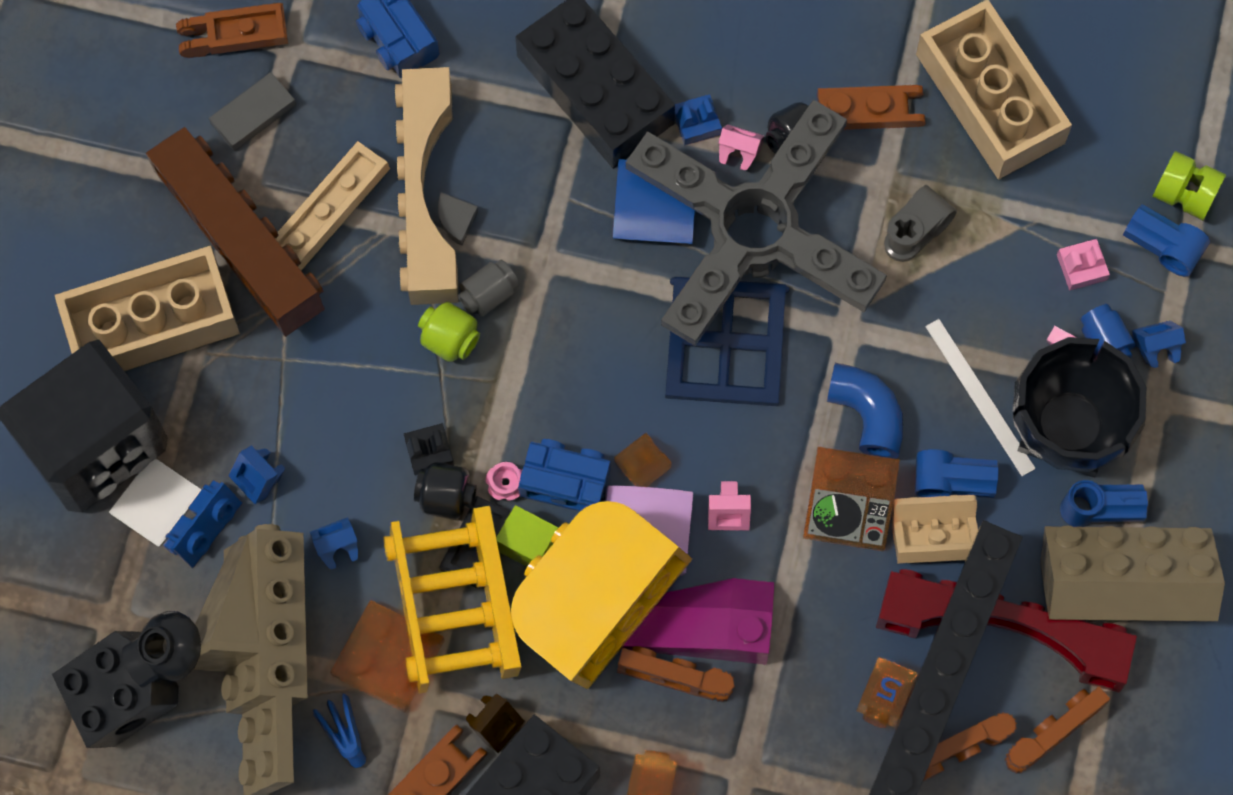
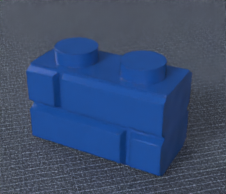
M410 0L359 1L357 5L359 19L356 20V24L367 41L373 38L379 46L376 54L387 71L393 68L398 76L402 78V69H418L420 66L423 67L438 58L440 55L438 41Z
M542 439L541 444L530 443L519 481V497L576 511H582L592 504L603 502L611 472V461L605 460L603 453L592 449H581L580 453L564 450V444L551 439Z

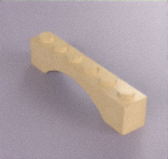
M449 67L402 69V84H395L396 108H403V120H396L397 144H404V156L397 157L398 180H405V193H398L399 217H406V230H399L400 254H407V267L400 268L401 292L408 291L411 305L441 304L444 302L459 303L458 265L455 250L445 241L434 225L424 200L425 171L430 154L441 133L453 120Z

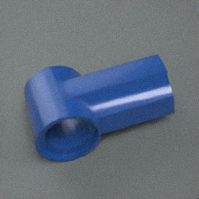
M1143 204L1137 209L1123 233V236L1159 256L1160 263L1170 272L1183 277H1188L1192 273L1210 244L1209 237L1199 228L1187 223L1178 225Z
M937 449L922 450L917 453L915 495L918 497L950 495L995 497L998 483L997 460L954 457L948 451Z
M1081 480L1072 485L1060 503L1061 517L1073 527H1085L1090 523L1144 522L1147 518V491H1145L1143 484L1098 485L1090 480ZM1080 497L1087 500L1091 510L1086 511L1078 508L1074 498Z

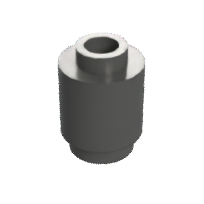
M499 260L495 264L490 262L459 284L461 293L458 295V298L471 315L477 312L483 317L514 295V289L520 284L515 273L505 261Z

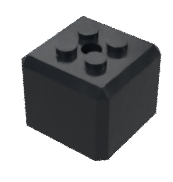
M99 339L90 341L0 407V421L68 511L84 512L100 499L110 495L116 487L131 476L144 470L150 462L166 451L168 436L152 406Z

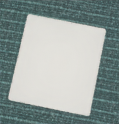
M154 459L144 470L139 472L109 513L159 547L166 539L165 535L171 531L181 516L186 513L201 489L159 460Z

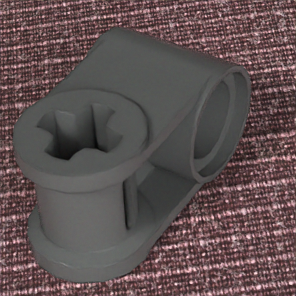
M924 185L889 221L888 234L884 241L885 252L895 261L904 262L911 260L934 237H937L948 227L954 219L957 210L928 185Z

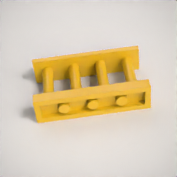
M490 506L473 508L471 522L466 523L465 528L402 538L400 522H391L390 536L383 537L387 561L395 560L412 653L411 657L405 658L409 682L417 681L419 694L426 693L429 686L428 675L492 664L493 668H500L502 679L517 677L521 669V662ZM468 544L470 548H477L479 562L473 563V567L411 578L409 576L405 554ZM470 584L484 587L487 602H482L481 607L417 618L413 594ZM484 624L485 628L492 627L494 642L489 643L488 648L424 658L420 634Z

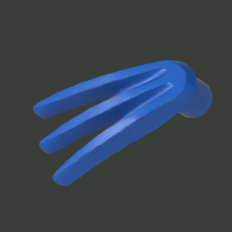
M343 693L342 700L348 728H345L334 702L327 700V707L338 729L337 734L320 711L313 709V715L340 754L347 758L352 767L359 768L365 764L366 756L361 750V741L349 696Z

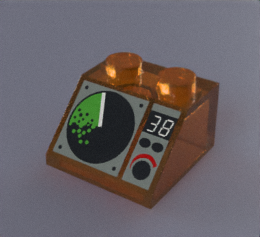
M818 447L813 468L803 539L884 552L900 460Z

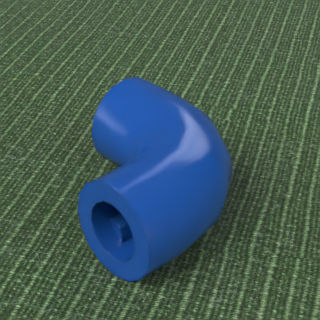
M835 362L827 402L850 407L861 415L863 430L859 444L860 451L876 458H898L903 439V413L894 392L877 375L855 366Z

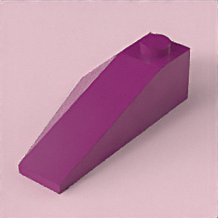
M731 578L666 592L620 650L625 648L632 651L633 646L650 649L658 654L767 665L773 616L774 582Z

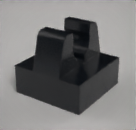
M443 423L403 433L415 476L418 475L421 469L426 470L433 462L454 465Z

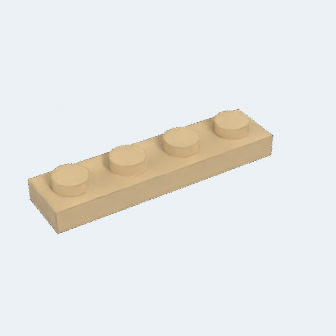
M358 141L278 231L277 242L281 247L288 244L301 261V264L298 266L300 270L307 265L390 170L386 160Z

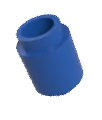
M1104 304L1090 310L1081 317L1080 321L1084 326L1081 331L1085 338L1099 339L1094 351L1096 357L1104 341L1128 357H1132L1131 350L1136 344L1118 311H1112L1109 304Z

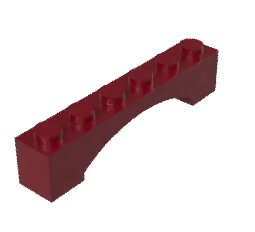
M901 569L899 573L891 571L886 584L876 628L916 639L919 630L939 626L956 582L950 580H940L939 583L923 579L922 574L907 569ZM999 594L987 623L988 626L1022 634L1047 646L1063 657L1080 673L1079 682L1096 687L1100 686L1103 689L1118 693L1127 684L1137 636L1128 634L1125 627L1112 623H1103L1102 626L1086 623V620L1049 619L1048 612H1045L1044 606L1027 601L1021 602L1020 605L1004 601L1005 597Z

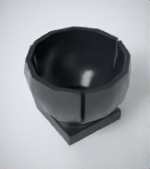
M1067 337L1038 350L1015 381L1013 421L1021 436L1017 451L1041 459L1056 469L1072 470L1095 478L1100 467L1120 459L1129 452L1145 427L1147 387L1131 358L1106 341L1103 342L1097 357L1092 360L1099 339Z

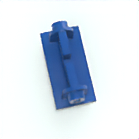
M213 480L209 486L205 484L188 507L196 516L191 520L182 515L171 531L165 535L167 541L163 545L164 548L174 555L178 554L193 568L202 555L208 551L210 545L224 526L233 518L242 502L223 482L219 484Z

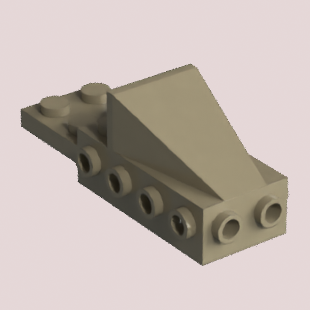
M263 524L256 526L255 530L246 536L239 537L237 542L224 550V563L195 623L201 638V654L193 670L226 672L221 686L222 697L226 700V713L242 714V719L238 726V738L243 743V760L239 766V781L243 785V795H268L294 783L292 706L308 698L303 533L280 531V526Z

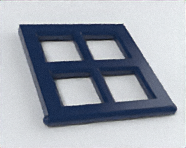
M674 276L670 279V284L673 285L672 303L690 277ZM740 281L723 305L721 331L706 330L696 346L670 331L665 398L778 406L785 293L790 291L789 286L786 284ZM734 297L769 300L767 335L732 332ZM685 346L720 348L718 384L682 382ZM731 349L766 352L764 387L728 385Z

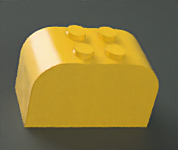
M611 501L598 502L584 508L574 517L570 524L565 522L555 531L551 538L553 545L543 557L538 555L527 566L524 572L526 578L515 592L511 606L512 623L522 641L566 678L586 689L590 688L692 561V558L634 510L624 504Z

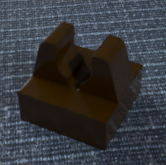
M496 693L493 697L483 696L480 701L485 707L477 717L469 713L466 721L489 748L499 753L525 720L506 699Z

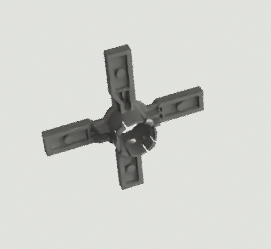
M813 99L771 160L770 167L761 180L755 183H743L735 187H731L716 178L713 170L647 131L626 161V169L710 219L711 233L714 237V248L709 255L703 258L661 319V326L696 346L744 274L748 275L749 268H752L753 278H762L769 275V264H771V270H773L780 263H783L860 311H866L885 283L887 275L819 234L811 235L799 228L798 213L793 205L846 127V118ZM757 206L758 213L770 217L777 223V230L782 232L783 235L774 244L764 248H748L738 244L727 233L730 225L736 220L735 210H737L738 216L745 213H754V207Z

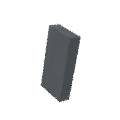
M270 72L209 117V121L235 151L296 106V102Z

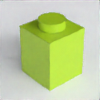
M515 505L496 537L498 550L503 555L527 567L538 555L543 557L553 545L551 538L558 527Z

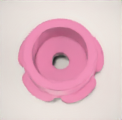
M501 462L495 465L486 474L485 481L489 485V494L496 500L506 499L512 501L520 496L518 486L522 470L518 469L511 462ZM508 479L510 483L503 485L502 480Z

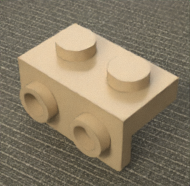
M950 495L895 499L893 501L892 531L897 563L966 560L978 532L976 496Z

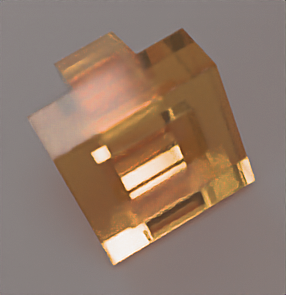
M647 433L643 434L614 457V462L636 487L649 486L672 467V462Z

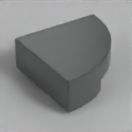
M441 193L438 201V214L441 225L450 239L459 245H463L478 213V207Z

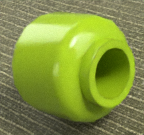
M444 302L436 309L430 306L418 323V327L422 329L420 337L422 346L447 362H453L458 358L466 359L475 348L481 334L477 331V320L450 302Z

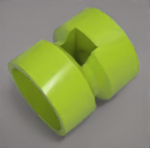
M1174 151L1152 197L1171 206L1180 203L1182 204L1183 212L1203 221L1226 174L1207 165L1199 169L1196 167L1194 159ZM1189 181L1199 187L1197 192L1185 189Z

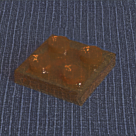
M370 600L330 671L333 677L404 713L407 711L418 690L417 681L409 682L405 658L411 657L412 653L405 617ZM436 632L420 634L424 658L436 657L445 641L444 636Z

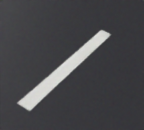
M938 319L925 326L1020 475L1024 476L1036 469L1027 454L1017 451L1019 446L1018 440L941 321Z

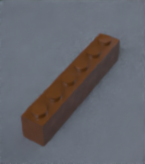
M183 127L146 152L150 164L160 180L285 337L325 310L319 296L324 290L311 272L306 275L302 273L298 268L301 261L288 244L281 247L276 240L279 234L266 216L262 219L257 217L253 212L257 207L244 189L239 192L236 191L232 186L235 180L227 167L222 162L216 165L210 157L213 155V152L202 136L199 135L194 138L187 128Z

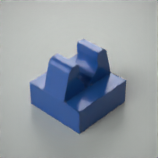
M710 94L675 104V120L684 146L721 135L722 126Z
M1169 320L1132 330L1133 340L1147 365L1152 368L1159 367L1157 355L1161 349L1167 350V356L1171 362L1176 363L1180 361L1182 344L1186 343L1183 327Z
M251 445L239 452L229 477L254 504H257L267 498L270 490L280 480L285 468L282 464L272 468L267 462L271 452L268 449L256 450Z
M348 517L310 532L318 556H320L329 569L336 568L333 555L337 549L346 550L352 562L358 559V541Z

